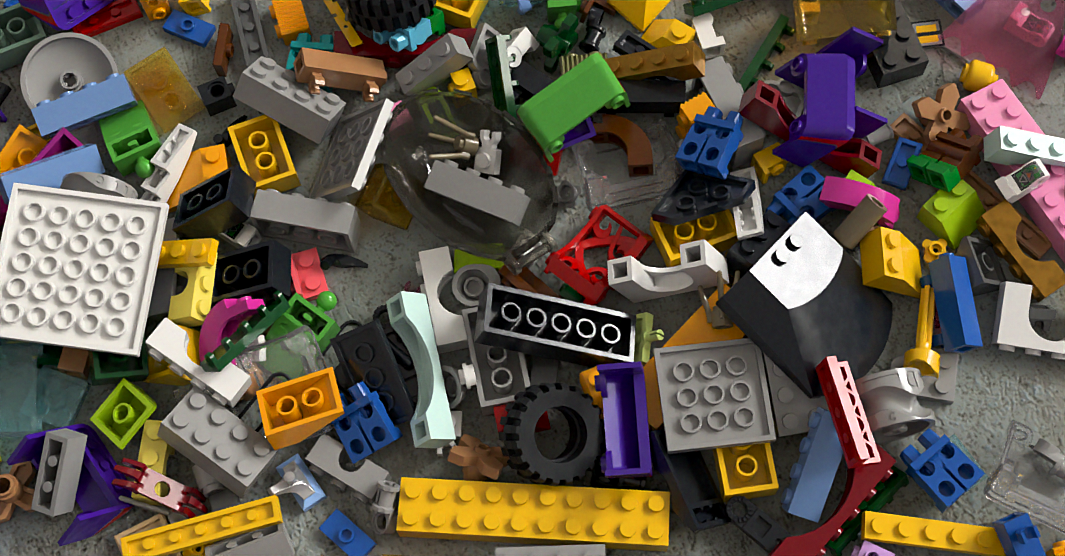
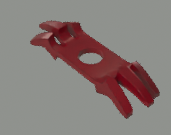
M123 458L121 463L135 469L120 465L114 466L113 470L128 476L137 483L114 478L111 483L112 485L126 488L135 494L143 495L172 509V512L185 516L187 519L197 516L189 508L182 507V505H187L207 514V507L201 503L206 501V497L194 487L185 486L148 468L146 464L132 459ZM158 482L167 484L169 488L167 496L160 497L156 494L155 485Z

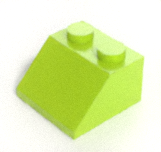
M962 179L949 193L943 190L936 192L921 207L916 218L937 237L945 239L947 245L954 251L959 247L963 237L970 236L977 229L978 224L976 221L986 211L976 190Z
M123 378L90 420L118 448L123 450L155 411L157 404L142 388Z

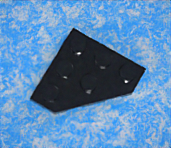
M684 170L651 212L652 220L676 226L743 205L756 189L755 180L727 174L724 180L705 175V173L700 174Z

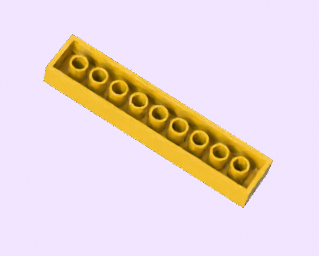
M401 477L396 531L400 537L555 546L605 544V548L667 552L669 546L670 492Z

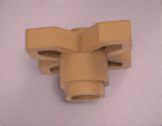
M947 83L938 88L935 101L930 97H921L912 102L915 116L926 127L923 132L926 146L932 140L937 139L936 135L940 131L947 133V130L951 132L954 128H958L964 132L970 128L967 114L954 110L960 97L955 83Z
M464 434L460 438L459 445L454 446L450 450L447 461L463 466L462 472L465 481L483 482L488 477L495 480L498 479L503 467L508 465L507 461L510 458L509 456H503L501 447H489L483 444L480 439Z
M31 461L14 464L9 474H0V524L10 520L16 505L29 513L35 511L31 509L35 490L27 487L37 474L35 466Z

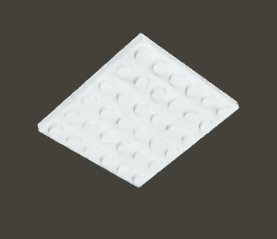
M13 183L0 240V338L140 357L169 211L168 203Z

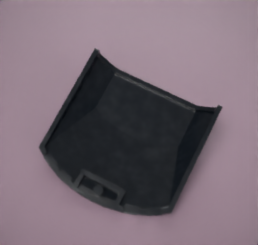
M807 209L797 217V220L747 273L715 303L810 399L824 396L815 368L825 357L836 356L838 362L847 361L854 381L864 377L878 361L886 346L893 316L892 302L881 289L863 285L862 267Z

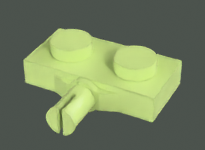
M648 312L636 314L634 362L641 361L642 365L649 361L651 343L664 339L662 337L664 332L661 329L652 331L654 315Z

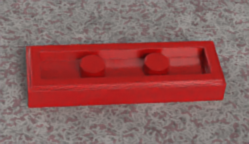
M118 0L106 5L72 27L71 30L73 33L93 37L143 17L137 0Z

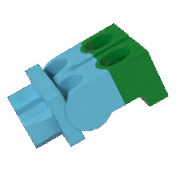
M433 8L426 18L422 17L419 23L411 24L406 29L402 30L400 28L396 29L395 32L383 31V33L373 30L374 41L381 45L388 41L392 50L397 52L402 49L413 52L417 49V45L423 44L427 37L433 33L440 36L446 32L444 14L442 10Z

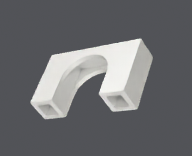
M703 239L680 244L681 265L674 267H648L632 256L608 260L609 286L633 303L698 290L697 287L699 285L703 289L717 286L718 270L722 271L723 284H728L727 259Z
M1008 281L1000 283L991 344L999 345L998 350L1015 352V348L1025 349V354L1041 356V352L1052 353L1051 358L1065 360V337L1059 341L1046 340L1040 337L1030 325L1029 307L1033 285Z

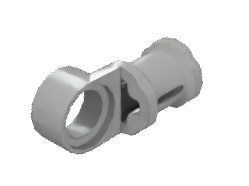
M1040 438L1032 450L1053 464L1048 474L1051 476L1056 475L1065 481V456L1061 454V450Z
M378 480L376 500L371 506L374 510L372 527L377 534H392L397 527V516L393 505L396 493L400 490V485L387 480ZM384 516L386 517V527H385V528H384V525H383Z

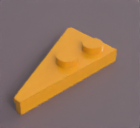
M19 123L0 151V173L29 164L49 141Z

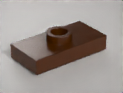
M220 23L212 63L219 77L223 75L227 77L229 60L234 55V45L232 43L234 35L227 23Z

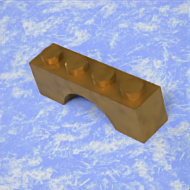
M694 41L604 59L618 80H643L653 76H668L685 81L705 77V54Z
M1005 199L979 217L976 221L978 224L977 228L983 237H988L992 242L995 253L1000 258H1004L1010 265L1009 270L1012 275L1017 279L1020 278L1024 284L1033 285L1031 298L1036 299L1039 303L1065 285V273L1055 260H1033L1021 251L1016 240V230L1022 218Z

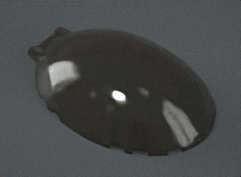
M438 88L424 90L407 97L393 109L392 118L384 128V138L381 142L383 167L388 181L401 203L428 231L443 242L466 254L487 260L502 261L515 276L520 274L524 267L543 255L558 250L557 243L548 233L556 222L558 209L557 186L555 187L553 172L551 167L547 165L543 157L544 153L517 119L506 110L502 112L492 106V101L488 99L482 101L472 97L471 92L454 89V92H438ZM436 115L467 132L475 133V137L479 140V146H482L480 130H490V139L492 138V132H501V139L497 145V149L502 150L499 175H492L480 172L479 177L488 180V177L492 176L503 181L502 186L510 188L512 184L525 190L524 194L531 198L520 226L424 188L434 161L444 162L445 160L429 159V155L458 153L457 150H454L453 144L429 138L428 133L454 139L456 136H461V134L435 121L433 116ZM470 156L469 160L461 158L448 159L459 164L458 169L466 171L467 167L474 169L475 156ZM538 242H541V243H542V245L538 246V247L535 248L534 250H532V251H530L529 253L525 254V255L522 256L521 258H519V259H517V260L515 259L516 257H518V256L524 254V253L527 252L529 249H531L532 247H534Z

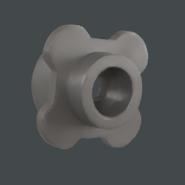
M563 180L556 190L554 199L557 203L562 202L568 208H573L576 206L577 197L582 194V188L579 185L574 186L570 184L568 180Z

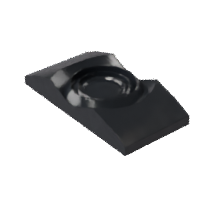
M664 429L649 433L653 466L665 478L667 487L671 492L672 509L693 533L731 523L725 515V504L700 450L668 454Z

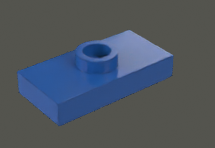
M173 9L162 27L164 32L203 48L207 46L216 31L215 25L176 9Z
M899 137L882 178V184L906 191L911 178L906 160L912 155L919 156L923 144Z
M338 509L319 527V530L348 556H367L377 545Z

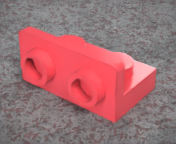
M316 247L295 254L291 253V276L293 281L291 282L290 290L292 296L297 293L308 302L317 299L321 292L329 291L324 271L320 267L321 261Z

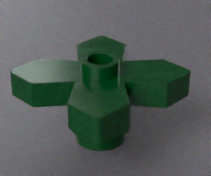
M572 13L567 15L560 29L553 25L544 24L537 33L536 41L543 47V54L547 56L544 62V70L551 75L559 67V57L564 56V54L567 55L578 42V33L575 32L578 26V17Z

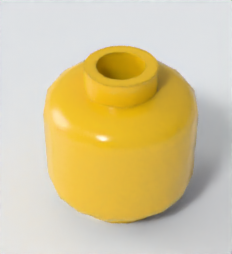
M976 59L972 60L969 64H964L959 78L963 88L974 93L998 81L995 67L990 63Z

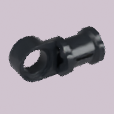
M594 6L591 8L587 18V33L584 40H581L578 45L579 49L586 54L599 51L600 41L607 34L606 30L600 26L604 10Z
M598 466L594 469L591 485L593 488L644 490L647 477L608 478L610 482H602L597 476H605V473H602L601 466Z

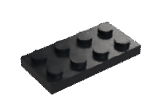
M379 319L330 339L349 387L363 381L371 393L376 391L394 426L412 419L416 406Z

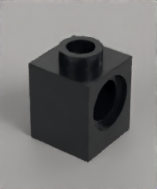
M224 75L197 86L210 117L237 106L233 97L235 92L233 83L227 84Z

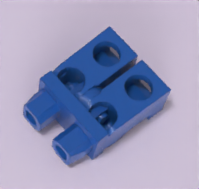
M709 106L704 115L696 114L694 118L695 123L689 129L675 156L684 170L726 179L729 172L727 169L729 161L737 150L739 142L744 137L740 130L744 119L739 112L730 111L726 119L722 120L723 113L721 110Z
M809 164L781 190L774 194L773 201L766 208V212L770 209L779 216L783 215L788 220L787 222L792 225L797 220V217L806 209L820 221L828 213L835 211L836 208H829L819 200L825 178Z
M363 381L348 389L355 401L350 405L344 394H340L344 414L331 422L332 424L334 423L336 432L353 464L403 436L398 427L395 428L386 413L383 403L379 400L378 393L376 391L371 393Z
M928 428L917 439L926 449L925 452L920 454L910 444L899 456L908 467L905 472L925 490L936 503L935 506L943 513L974 486L985 473L956 445L950 442V439L945 434L940 438L934 431Z

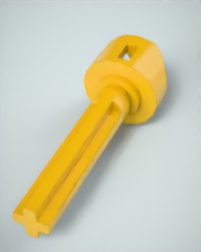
M925 285V288H921L915 348L905 352L903 368H917L922 376H933L938 379L940 355L931 350L936 301L933 288L930 285Z

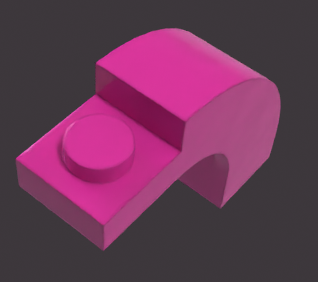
M833 176L825 177L819 200L829 208L852 211L867 194H871L887 208V212L877 222L881 227L893 230L894 223L898 221L900 215V199L895 195L859 181Z
M246 296L239 299H223L218 302L207 314L201 328L199 338L200 361L202 362L205 359V354L208 352L212 353L218 348L224 337L229 338L244 319L258 313L257 308L260 305L265 306L263 299H252L251 296ZM238 356L231 361L235 366L240 364Z

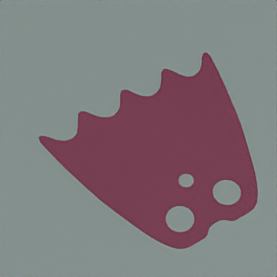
M977 0L949 25L939 36V40L953 36L959 38L961 41L962 57L975 52L983 54L986 63L992 64L995 69L1004 67L1009 71L1011 87L1026 81L1031 82L1036 90V98L1039 100L1047 84L1057 54L1056 50L1059 46L1065 18V0H1055L1056 8L1052 12L1042 10L1040 5L1042 0ZM1025 7L1030 10L1028 16H1024L1021 13V10Z

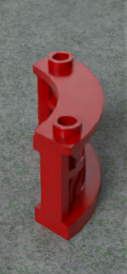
M607 204L599 207L596 206L588 217L590 220L566 246L556 252L553 251L545 261L547 266L543 271L547 275L550 273L556 275L584 296L585 300L583 302L592 306H596L603 301L610 289L614 290V288L609 286L608 269L592 267L586 270L583 258L584 250L609 247L607 253L608 261L617 259L614 257L613 251L615 247H618L616 254L621 253L623 257L632 256L639 261L654 241L652 236L641 231L612 210ZM607 216L620 224L615 235H610L612 230L610 222L605 230L599 227L600 223ZM623 227L635 235L637 239L621 236ZM595 275H600L602 279H597Z

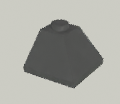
M969 236L962 238L955 256L966 258L973 297L999 291L1000 283L1007 280L998 256L993 249L992 242Z

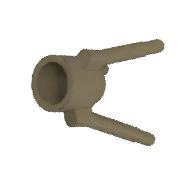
M436 115L433 116L435 121L461 134V136H456L454 139L428 133L429 138L453 144L454 150L458 152L431 154L429 159L461 158L469 160L470 156H475L479 147V140L475 137V133L467 132Z
M720 270L717 271L718 300L724 295L722 271ZM740 271L735 272L733 285L740 280ZM699 285L697 288L706 312L707 323H712L713 329L733 327V321L718 306H714L713 311H711L703 287Z

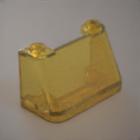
M793 0L797 42L802 41L803 46L817 44V39L840 36L852 26L868 33L877 32V37L892 35V30L897 29L895 0Z

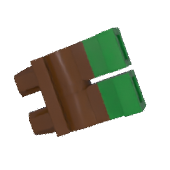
M954 128L949 134L940 131L936 135L937 139L932 140L923 153L919 156L912 155L906 160L912 179L927 185L931 184V186L949 193L972 170L974 165L977 166L981 162L979 153L984 148L983 138L974 134L967 140L965 133L958 128Z

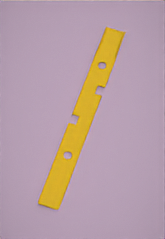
M323 0L330 13H336L337 16L334 19L351 47L362 44L351 23L345 21V14L338 2Z

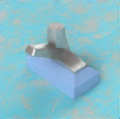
M298 453L276 467L282 480L267 490L270 496L292 492L304 512H307L327 498Z

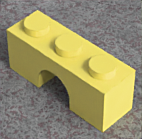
M218 252L216 253L214 266L175 268L174 272L187 278L188 283L182 293L171 296L168 319L173 323L188 328L203 325L211 309Z
M146 420L138 462L146 464L148 468L167 477L166 466L169 454L174 455L175 449L157 436L162 421ZM158 482L155 485L156 494L160 497L167 496L169 489L167 484ZM133 492L131 494V497L135 500L151 505L164 506L143 495Z

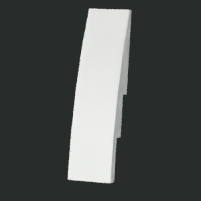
M180 123L176 126L150 160L155 166V171L141 185L146 191L140 198L141 200L163 203L168 201L190 157L197 136L195 130Z
M755 167L730 172V175L755 180L756 189L745 204L733 207L738 240L763 235L762 206Z

